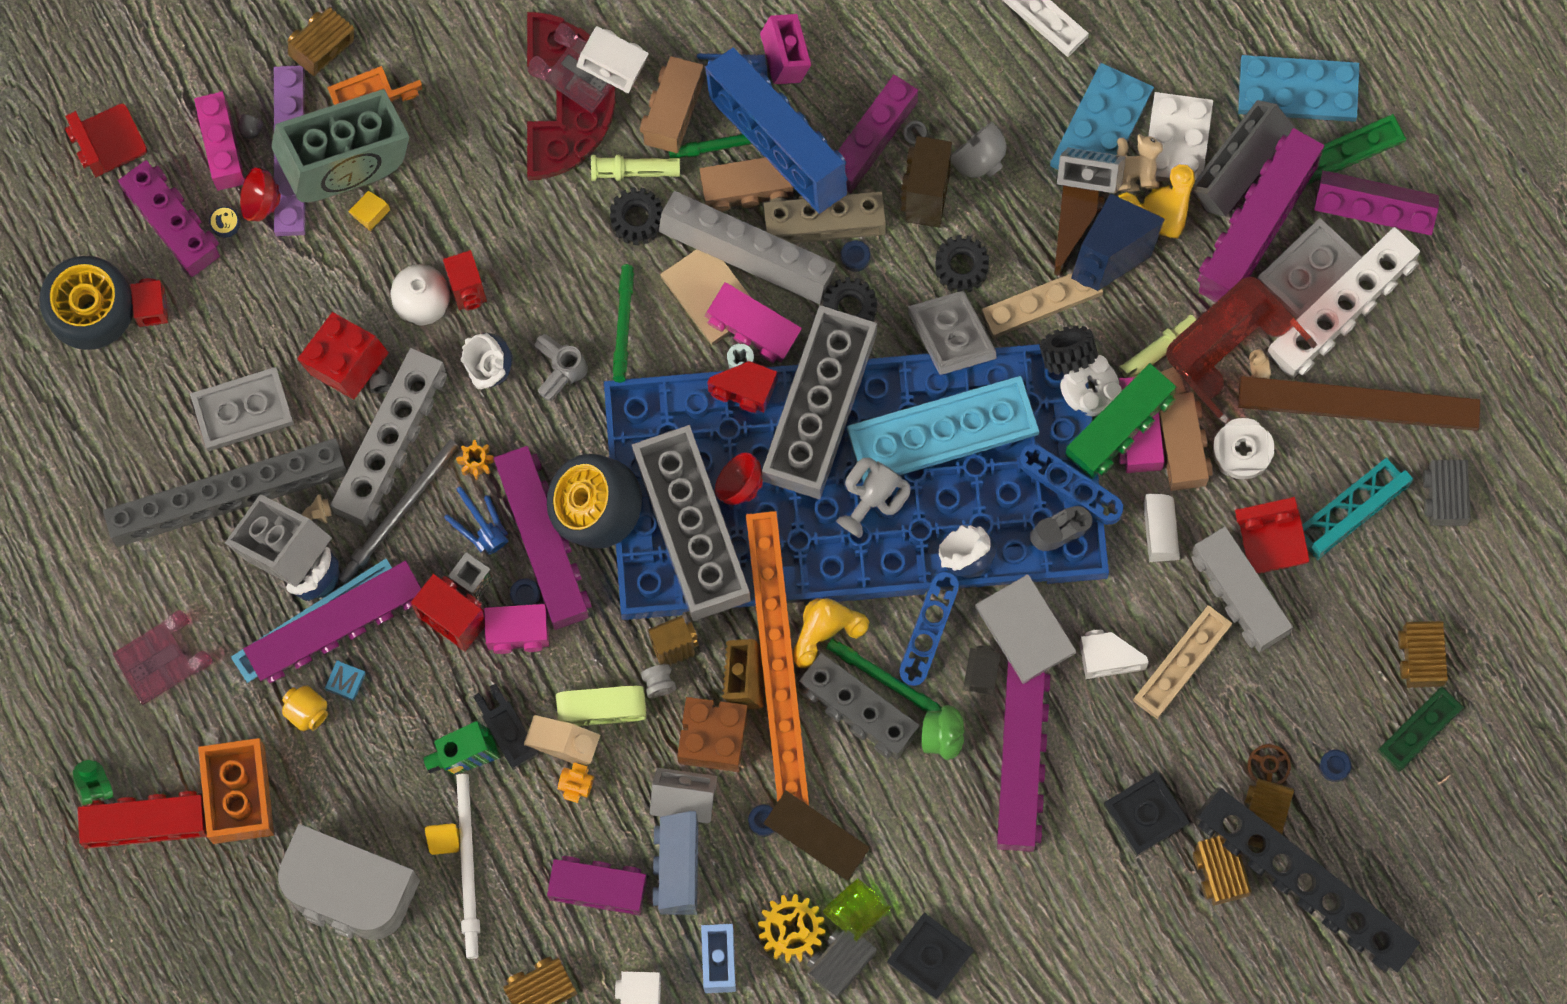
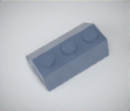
M696 811L660 817V826H654V844H660L659 856H654L653 874L659 875V887H653V906H658L660 915H697L699 823Z

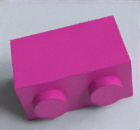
M798 14L771 15L760 32L773 84L801 83L811 67V62Z
M545 604L484 608L485 638L488 650H493L495 654H508L512 652V649L524 648L526 652H538L542 650V647H549L548 611Z

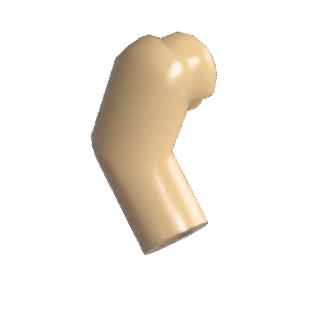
M1259 349L1252 351L1249 355L1251 377L1269 379L1271 369L1268 356Z

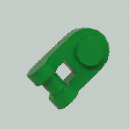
M85 760L74 767V784L83 806L92 804V800L103 797L104 800L113 798L110 781L107 779L104 768L99 762Z

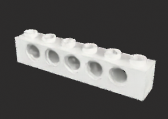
M1395 227L1392 228L1269 346L1266 355L1291 379L1299 373L1302 376L1305 375L1315 364L1312 360L1318 354L1326 355L1336 344L1333 340L1340 333L1344 336L1347 335L1356 325L1354 320L1361 313L1364 316L1369 314L1377 305L1375 300L1382 293L1387 296L1398 285L1396 280L1402 274L1408 276L1418 266L1419 263L1416 260L1420 250ZM1388 261L1392 263L1394 269L1385 270L1381 267L1380 262ZM1368 281L1373 285V289L1365 290L1359 285V282ZM1348 301L1352 304L1353 308L1344 310L1339 306L1338 302ZM1321 320L1328 321L1332 328L1329 330L1321 329L1317 322ZM1305 340L1311 345V348L1302 350L1297 346L1296 342Z

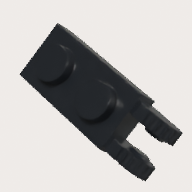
M495 683L490 686V692L494 699L498 701L499 707L489 711L483 696L477 693L473 698L483 714V720L512 770H515L539 756L537 749L524 745L528 733L510 702H506Z

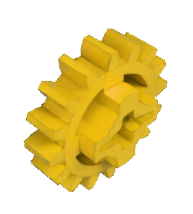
M794 894L792 901H787L785 895H782L781 904L777 905L772 900L770 901L771 912L767 910L762 911V916L766 918V921L758 922V928L764 929L765 932L759 934V939L762 941L768 940L764 950L767 952L774 949V959L777 960L782 954L785 955L786 963H790L792 956H796L800 963L803 960L802 954L807 953L810 957L814 956L812 946L821 948L822 942L817 937L825 936L826 931L818 928V926L825 923L824 917L815 916L819 912V907L815 906L810 909L809 898L800 903L798 902L797 894ZM795 909L791 914H780L784 910ZM806 915L812 922L813 932H810L804 926ZM797 920V930L799 932H792L786 938L787 930L785 925L791 926ZM771 925L779 930L780 936L777 942L772 937ZM798 942L804 944L799 948L789 949L791 944Z

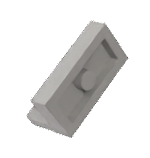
M656 768L652 783L650 814L662 817L696 811L698 822L710 823L717 776Z

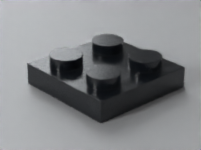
M1157 771L1103 804L1136 857L1190 824Z
M924 912L887 960L886 964L937 1001L973 954L974 949Z

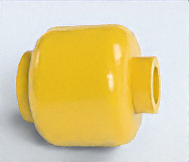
M308 685L298 689L295 687L291 688L282 699L285 703L282 709L283 716L300 731L316 730L328 716L326 700Z

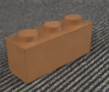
M670 56L667 66L661 67L658 77V83H660L658 91L653 90L649 101L651 110L648 116H643L640 125V132L644 136V145L674 153L679 152L705 81L704 65Z
M766 157L699 168L705 205L721 212L728 211L730 207L742 205L744 208H751L759 205V202L770 201L773 198L781 197L788 200L789 197H794L793 186Z
M1193 392L1175 394L1174 398L1176 400L1166 412L1159 411L1162 447L1170 491L1205 487L1209 479L1208 476H1212L1213 472L1210 458L1205 459L1203 449L1207 447L1205 429L1200 430L1198 419H1202L1200 401H1195Z

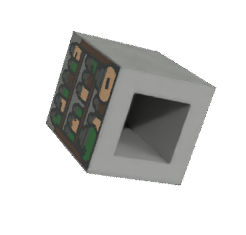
M468 553L463 555L448 576L458 586L457 590L465 595L470 594L477 600L494 579L491 569Z

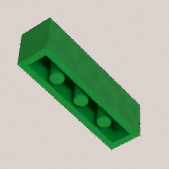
M1149 363L1067 446L1065 456L1089 478L1093 479L1098 473L1103 476L1114 464L1112 459L1119 452L1123 455L1131 448L1135 442L1132 438L1139 431L1144 434L1154 424L1155 419L1153 417L1160 410L1166 412L1176 400L1174 395L1177 387Z

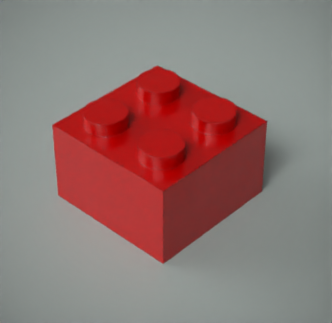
M332 312L297 360L311 376L354 400L389 352L375 335Z
M432 574L410 603L419 619L465 652L485 627L484 610L481 608L482 604L470 594H467L465 597L456 590L458 586L446 576L440 579L435 574Z

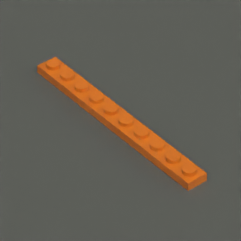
M777 512L746 514L777 801H779L786 790L809 806Z

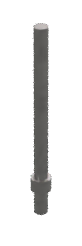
M450 439L362 548H357L350 556L351 561L339 576V581L342 584L348 583L360 568L364 569L371 561L370 556L459 448L455 441Z

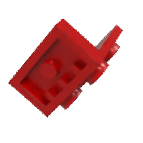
M1295 497L1235 510L1246 558L1257 574L1308 564L1310 562L1300 511Z

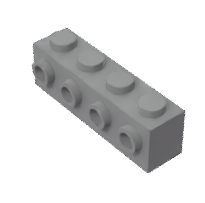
M1226 527L1221 528L1194 545L1192 551L1194 556L1191 557L1194 565L1200 572L1205 571L1211 580L1208 582L1210 589L1216 597L1221 596L1227 604L1225 610L1234 623L1239 622L1244 630L1242 636L1249 647L1253 648L1255 646L1260 653L1290 635L1293 626Z

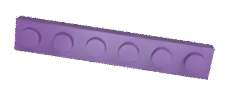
M302 66L274 67L275 130V124L305 115V70ZM274 154V179L276 184L279 185V192L281 194L280 203L274 210V233L276 236L305 235V202H301L296 198Z

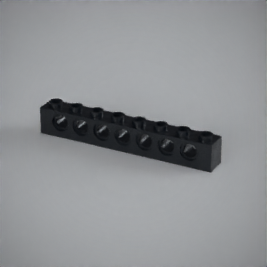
M1217 787L1194 816L1200 821L1198 827L1210 837H1213L1216 833L1225 841L1222 845L1225 849L1236 857L1241 853L1250 861L1247 865L1260 876H1263L1266 872L1275 879L1272 885L1286 896L1289 892L1293 893L1299 898L1297 905L1311 915L1316 911L1324 918L1321 923L1335 934L1339 930L1349 937L1346 943L1359 953H1362L1364 950L1374 957L1371 962L1383 972L1387 973L1390 969L1398 973L1420 944L1418 940L1224 789ZM1229 815L1235 816L1238 820V827L1232 833L1226 832L1223 828V821ZM1255 834L1259 835L1263 841V846L1258 852H1252L1248 847L1249 838ZM1283 854L1286 856L1288 864L1283 871L1278 872L1273 867V859L1276 855ZM1304 873H1308L1312 878V886L1306 891H1302L1298 887V878ZM1332 892L1337 898V904L1332 910H1326L1322 903L1323 897L1327 893ZM1358 912L1361 915L1362 923L1357 929L1352 930L1348 926L1347 919L1351 913ZM1382 931L1386 935L1387 941L1382 948L1376 949L1372 943V938L1377 932Z

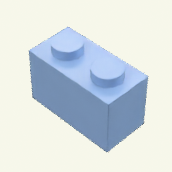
M733 924L701 925L704 992H736Z

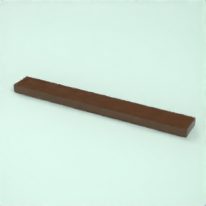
M1241 376L1239 379L1238 408L1477 431L1480 424V399Z

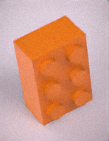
M260 738L198 747L207 838L212 844L274 836L265 745Z

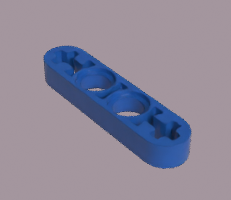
M1028 445L1021 451L1019 464L1025 473L1075 506L1084 507L1093 518L1103 524L1112 525L1120 520L1123 513V504L1117 496L1041 446ZM1034 454H1038V461L1046 466L1047 461L1051 462L1045 471V475L1041 474L1043 467L1039 464L1033 463L1032 466L1027 464V455L1032 457ZM1055 469L1064 470L1067 474V480L1061 484L1054 483L1050 479V473ZM1079 486H1087L1092 490L1093 495L1088 500H1080L1076 497L1075 490ZM1100 494L1102 496L1100 503L1108 507L1110 504H1114V511L1117 514L1110 513L1108 516L1104 515V508L1098 503L1095 509L1091 506L1095 503L1097 495Z
M941 571L933 576L899 668L900 677L908 685H919L927 677L956 598L959 583L955 575L949 571ZM945 577H949V582L953 585L952 590L947 589L943 596V599H949L947 605L939 600H930L932 594L938 597L940 587L936 583L938 580L943 581ZM932 605H937L943 610V617L935 623L928 621L925 616L927 608ZM921 634H927L932 638V646L927 651H920L915 646V639ZM911 651L918 656L928 657L926 662L920 659L918 670L922 673L920 676L915 675L913 679H909V674L905 671L906 666L912 667L915 657H909Z

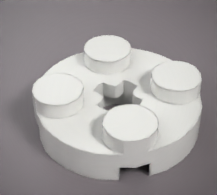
M1098 355L1093 364H1088V368L1083 369L1081 367L1079 372L1076 373L1072 370L1069 374H1065L1064 379L1061 380V391L1065 401L1075 411L1081 410L1087 413L1085 414L1087 416H1098L1122 391L1114 369L1102 355ZM1088 379L1094 383L1095 392L1092 388H1086L1085 384L1088 382Z
M1238 418L1228 422L1217 433L1213 443V456L1220 471L1236 479H1251L1263 474L1274 455L1272 435L1268 430L1266 431L1260 426L1259 422L1249 418ZM1240 442H1246V447L1252 448V451L1247 452L1246 456H1242L1240 452L1235 450V448L1239 447Z

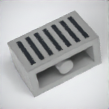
M1068 147L1060 155L1057 184L1116 193L1123 184L1126 156Z

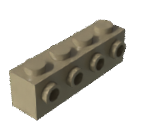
M865 189L859 191L858 194L846 195L820 214L802 196L796 200H787L780 197L764 202L766 232L792 244L885 235L886 232L882 191L876 192L873 189Z

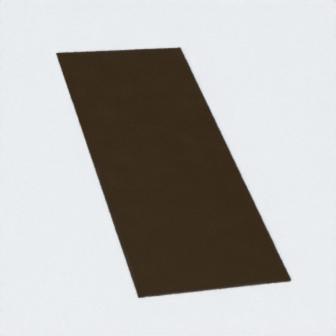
M786 790L763 823L847 881L870 849L869 846Z

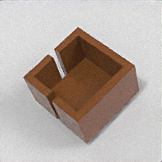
M686 697L682 721L683 730H681L677 753L678 763L681 765L740 772L748 718L747 705L720 701L719 707H715L714 700Z

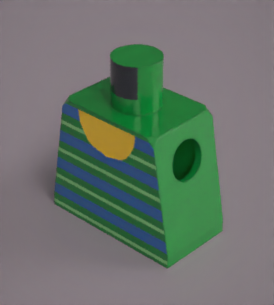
M475 721L435 740L434 744L437 751L424 756L423 760L430 774L444 768L447 772L457 775L500 759L501 756L489 728Z

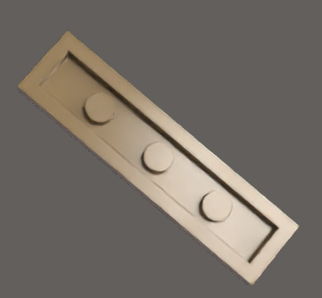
M1071 273L981 309V313L994 339L1102 296L1103 290L1097 291L1081 285L1079 282L1071 279L1073 274Z
M1208 605L1135 696L1133 702L1158 720L1233 623Z

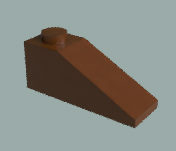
M1063 185L1054 275H1061L1089 233L1096 220V214L1102 210L1104 196L1098 195L1099 191Z

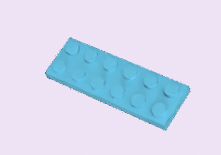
M1021 376L847 426V432L857 462L862 458H872L876 462H881L898 475L1039 435V429ZM869 468L862 476L863 483L871 471Z

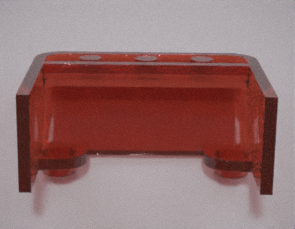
M1246 277L1240 280L1169 344L1166 351L1169 363L1225 424L1231 420L1212 400L1221 392L1224 385L1223 376L1216 369L1215 365L1256 328L1260 326L1268 335L1280 337L1294 327L1313 349L1317 346L1312 337L1263 283L1254 277Z

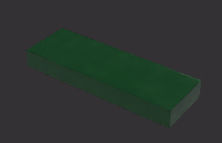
M1441 686L1377 752L1400 773L1463 710L1464 706Z

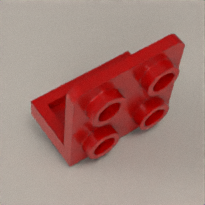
M118 104L84 121L80 120L76 111L65 116L70 125L65 127L66 133L71 143L78 142L81 151L77 152V156L84 169L90 167L95 178L147 153L144 141L125 104Z

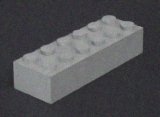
M819 305L762 469L763 482L821 499L877 336L876 322Z
M690 425L632 444L636 463L692 621L751 602L747 583Z

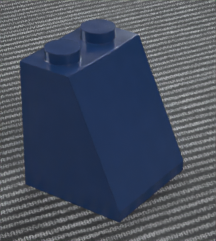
M1110 194L1082 243L1071 279L1097 291L1104 288L1152 256L1165 219Z

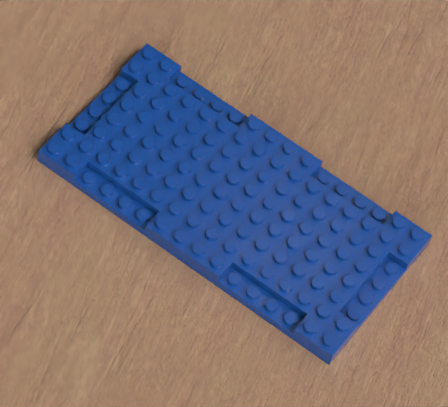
M1039 344L995 348L996 359L939 375L929 354L868 359L821 499L763 482L756 497L749 502L745 501L736 505H728L716 497L750 592L751 602L733 608L756 606L746 514L772 511L777 512L787 603L804 602V605H807L816 598H829L842 602L924 595L928 591L930 582L935 574L941 571H949L946 567L941 566L939 545L952 531H957L961 525H971L976 528L982 527L992 537L997 550L991 567L985 575L972 578L955 575L959 583L958 589L1012 584L1027 574L1033 582L1047 581V584L1108 579L1109 568L1104 524L1093 517L1091 527L1082 537L1071 540L1057 549L1042 551L1032 544L1030 534L1039 521L1050 518L1062 510L1075 505L1025 473L1019 464L1021 451L1028 445H1038L1088 477L1065 454L1067 446L1092 422V416L1085 415L1087 413L1081 410L1075 411L1065 401L1061 391V380L1064 379V373L1062 371L1058 375L1054 372H1048L1044 365ZM799 365L766 367L777 371L778 381L764 413L758 410L756 413L746 411L739 406L740 403L728 400V402L717 400L711 395V392H708L707 382L709 377L724 371L626 379L621 383L614 380L604 381L609 458L623 463L634 473L642 493L641 512L635 527L625 539L616 544L622 620L683 615V612H689L636 463L632 444L690 425L715 494V484L720 472L738 454H752L759 460L761 469H763ZM1018 376L1022 377L1039 429V435L899 475L909 483L911 487L910 496L894 515H885L877 506L871 507L860 522L863 527L861 538L853 535L836 522L841 516H851L862 500L859 495L849 492L845 485L847 476L857 463L847 432V426ZM1087 382L1085 386L1087 389H1089V385ZM1034 454L1032 457L1027 455V464L1030 466L1033 463L1039 464L1043 467L1041 474L1045 475V471L1051 462L1047 461L1046 466L1039 463L1038 454ZM1055 469L1050 473V479L1054 483L1061 484L1067 480V474L1064 470ZM1098 474L1093 479H1091L1097 484H1099ZM862 477L857 483V486H863ZM1079 486L1075 490L1076 497L1080 500H1088L1093 495L1092 490L1087 486ZM896 487L892 494L885 500L887 505L891 502V500L900 488ZM1100 494L1097 495L1095 503L1091 506L1094 509L1097 503L1102 506ZM945 577L943 581L938 580L936 583L940 590L953 588V585L949 582V577Z

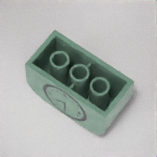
M385 89L275 124L272 150L296 198L301 202H315L378 181L394 172L404 160L409 135Z

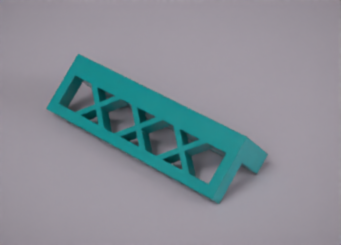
M1386 457L1302 525L1304 532L1312 526L1325 528L1324 535L1314 543L1304 533L1307 549L1318 561L1405 491L1413 480L1411 475L1406 470L1400 473ZM1384 468L1394 478L1385 486H1375L1376 475ZM1371 479V485H1365ZM1355 491H1371L1370 498L1362 505L1352 504ZM1349 497L1348 503H1342L1345 499ZM1334 508L1348 509L1347 517L1341 522H1329L1330 511ZM1326 515L1325 522H1320L1319 520Z

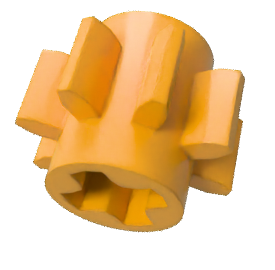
M473 440L472 445L469 447L462 445L463 457L456 458L458 464L465 465L461 470L462 474L465 476L470 472L476 480L484 472L489 475L488 463L495 462L494 456L487 455L490 451L489 445L486 444L480 447L477 445L476 440ZM472 457L476 459L481 458V462L477 463L476 461H473L471 463L470 459Z
M574 762L572 769L563 768L558 782V790L564 791V799L578 803L580 796L588 798L594 781V776L588 774V766Z

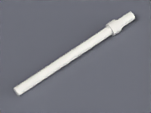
M458 774L456 777L464 920L461 921L462 934L465 935L466 958L475 959L479 957L477 934L480 933V920L476 918L469 775Z

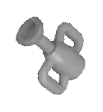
M862 458L851 470L845 482L847 490L859 495L862 500L851 516H841L836 522L853 535L861 538L863 527L860 522L870 508L877 506L885 515H894L910 496L911 487L906 480L902 479L901 476L881 462H876L872 458ZM869 468L871 471L867 475L863 486H857V483ZM896 487L900 488L891 500V502L887 505L885 500L892 494Z

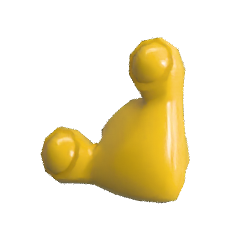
M1178 164L1171 169L1169 179L1173 188L1168 185L1152 189L1142 204H1140L1135 195L1129 192L1118 195L1119 198L1164 218L1160 235L1168 238H1179L1186 224L1190 194L1195 182L1194 171L1188 165Z
M816 598L805 607L803 614L804 624L794 646L793 661L799 668L811 666L818 656V642L833 637L842 628L845 629L850 637L857 639L868 631V618L866 615L851 610L829 598Z

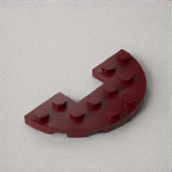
M527 12L528 71L556 70L557 72L558 70L561 73L556 77V121H527L528 181L560 175L588 158L600 145L609 130L616 102L615 86L607 83L600 94H597L596 90L594 92V90L588 88L590 84L576 77L577 82L572 80L574 86L569 83L571 90L567 87L564 89L575 74L560 63L568 54L579 60L580 54L575 50L580 47L582 42L586 44L590 35L581 27L577 28L564 21L561 17L540 12Z

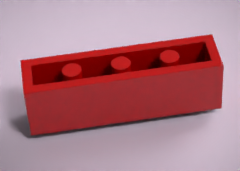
M195 791L180 792L178 797L166 798L164 794L149 795L148 800L136 801V798L124 797L117 799V803L105 804V801L94 800L92 804L77 807L79 844L85 849L207 837L202 795H197Z

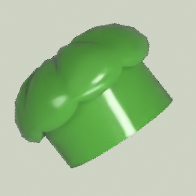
M945 705L941 708L942 711H928L926 713L922 727V750L924 753L940 754L945 760H951L958 756L962 750L965 729L961 713L954 706Z

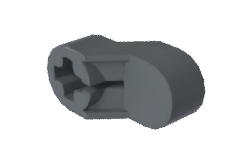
M1073 506L1066 508L1050 518L1039 521L1030 534L1031 542L1037 549L1042 551L1057 549L1071 540L1082 537L1092 525V516L1084 507Z

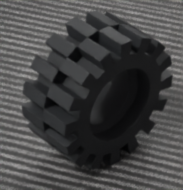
M633 187L630 188L631 192L627 193L624 190L621 192L620 198L618 196L614 198V205L611 204L610 207L611 225L613 231L616 232V236L619 239L622 237L625 243L629 244V241H633V245H639L638 241H643V244L649 243V238H652V240L657 238L663 207L659 198H655V194L652 191L646 193L645 188H640V191H636V188ZM633 207L644 208L649 214L647 221L640 226L629 224L625 219L628 210Z
M957 235L956 240H953L952 237L948 238L947 243H942L939 251L936 253V276L940 278V283L943 286L947 285V289L950 291L955 288L957 292L963 289H967V293L972 292L973 287L979 288L981 282L987 278L989 268L987 249L985 246L981 247V242L978 239L975 242L972 241V236L967 235L966 239H962V235ZM964 254L972 259L974 266L970 272L959 274L951 268L950 262L956 255Z
M845 277L844 282H841L839 279L835 281V286L831 284L828 287V293L825 292L824 307L840 311L838 308L839 302L845 297L852 296L857 298L862 304L860 312L854 316L874 322L875 315L877 314V298H875L874 290L869 289L867 282L862 284L859 278H855V281H850V277Z
M1068 326L1063 327L1064 330H1054L1053 335L1049 333L1046 335V339L1041 340L1039 347L1045 368L1050 373L1054 372L1059 375L1063 371L1065 375L1069 374L1072 370L1076 373L1079 372L1081 367L1083 369L1088 368V364H1093L1095 359L1098 358L1093 333L1084 326L1080 329L1079 326H1073L1072 329H1069Z

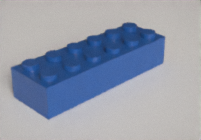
M733 47L705 66L709 99L758 151L768 159L818 214L847 195L846 181L848 179L845 173L846 161L843 155L838 150L833 151L828 146L823 134L819 131L815 132L800 111L797 113L794 111L787 97L782 92L777 93L772 88L767 76L763 73L759 74L745 54L740 55Z

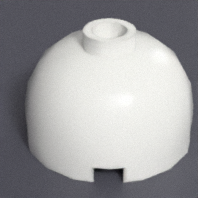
M423 264L408 266L400 271L393 280L390 293L393 308L399 317L404 321L407 320L420 326L432 324L443 317L451 299L449 285L443 275L435 268Z

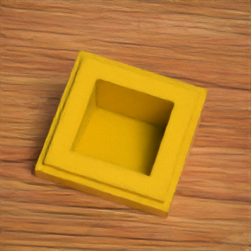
M367 191L348 212L371 231L390 211V208L383 199Z
M456 824L425 827L428 849L431 855L457 853L460 851L459 830Z

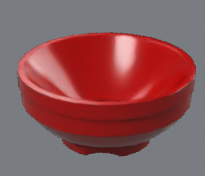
M253 168L244 180L240 196V208L242 216L247 221L260 222L269 216L270 213H273L280 203L279 185L276 184L269 171L262 168Z
M741 453L732 458L724 466L715 484L716 497L728 505H736L754 499L763 484L759 460L750 453Z

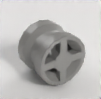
M669 664L657 665L641 672L642 680L648 686L646 689L648 698L661 697L677 689L675 682L670 678L671 667Z

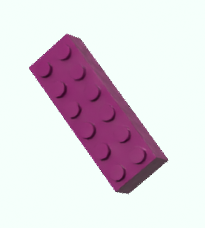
M1295 128L1291 130L1288 136L1282 135L1275 147L1276 153L1273 160L1268 158L1260 171L1261 177L1258 185L1253 183L1245 195L1246 201L1243 209L1238 207L1229 221L1231 225L1227 231L1228 233L1222 232L1214 245L1216 249L1212 258L1207 256L1199 269L1200 275L1197 279L1200 282L1198 293L1224 308L1228 303L1237 299L1308 185L1312 175L1316 172L1324 149L1322 143Z

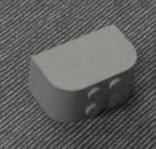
M301 824L297 826L278 872V881L283 894L298 911L303 913L302 915L307 918V921L320 927H324L325 923L330 924L332 928L336 929V933L352 939L353 935H357L369 940H378L394 933L401 925L420 882L414 870Z

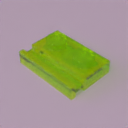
M857 878L828 903L823 913L845 932L848 930L855 935L853 939L857 942L883 919L892 907L889 904L887 906L883 905L880 902L881 897Z

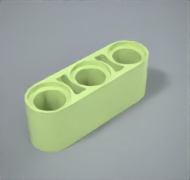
M643 686L574 690L556 694L558 721L577 726L635 722L647 718L645 689Z

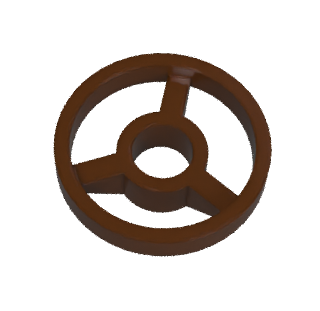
M1272 744L1261 745L1249 756L1247 770L1255 783L1258 779L1251 770L1252 759L1260 763V769L1267 775L1268 782H1272V774L1277 772L1279 763L1286 760V775L1275 784L1281 785L1288 778L1291 770L1290 758L1279 746ZM1269 748L1277 750L1282 756L1278 758L1273 755L1261 757L1256 755V753L1262 749ZM1266 760H1271L1275 763L1273 770H1267L1264 767Z

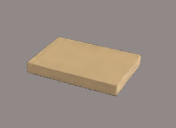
M698 249L660 274L661 279L711 346L731 333L726 329L723 332L716 330L707 323L709 319L704 317L724 282L750 297L723 260Z

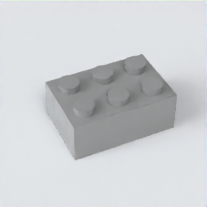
M260 494L228 537L225 544L252 565L297 587L307 575L308 570L316 559L324 552L332 537L309 518Z

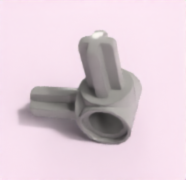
M547 334L537 338L535 348L552 360V368L554 369L552 374L540 386L538 393L544 399L552 401L567 382L572 384L584 378L588 372V365L576 347L569 346L568 344L562 346ZM577 360L574 366L566 367L570 361Z

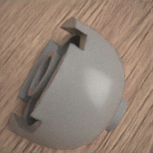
M993 121L988 123L975 133L970 140L952 153L951 164L961 174L969 178H978L984 174H987L989 177L993 176L1003 167L1000 161L1006 155L1007 144L1001 130Z

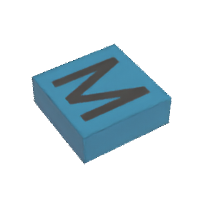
M336 661L325 690L354 701L366 673L363 670Z

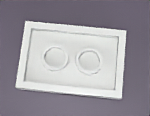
M1159 92L1154 93L1149 136L1154 137L1163 145V151L1156 158V180L1171 182L1169 179L1171 169L1178 164L1188 165L1194 171L1195 180L1204 170L1213 100Z

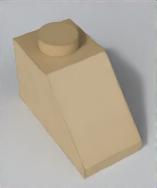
M534 715L524 745L572 764L575 762L587 765L591 764L600 734L571 723Z

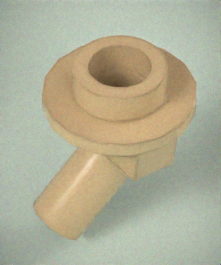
M318 494L311 506L307 507L301 515L310 520L318 519L324 524L328 523V517L332 516L329 499H323L322 495Z

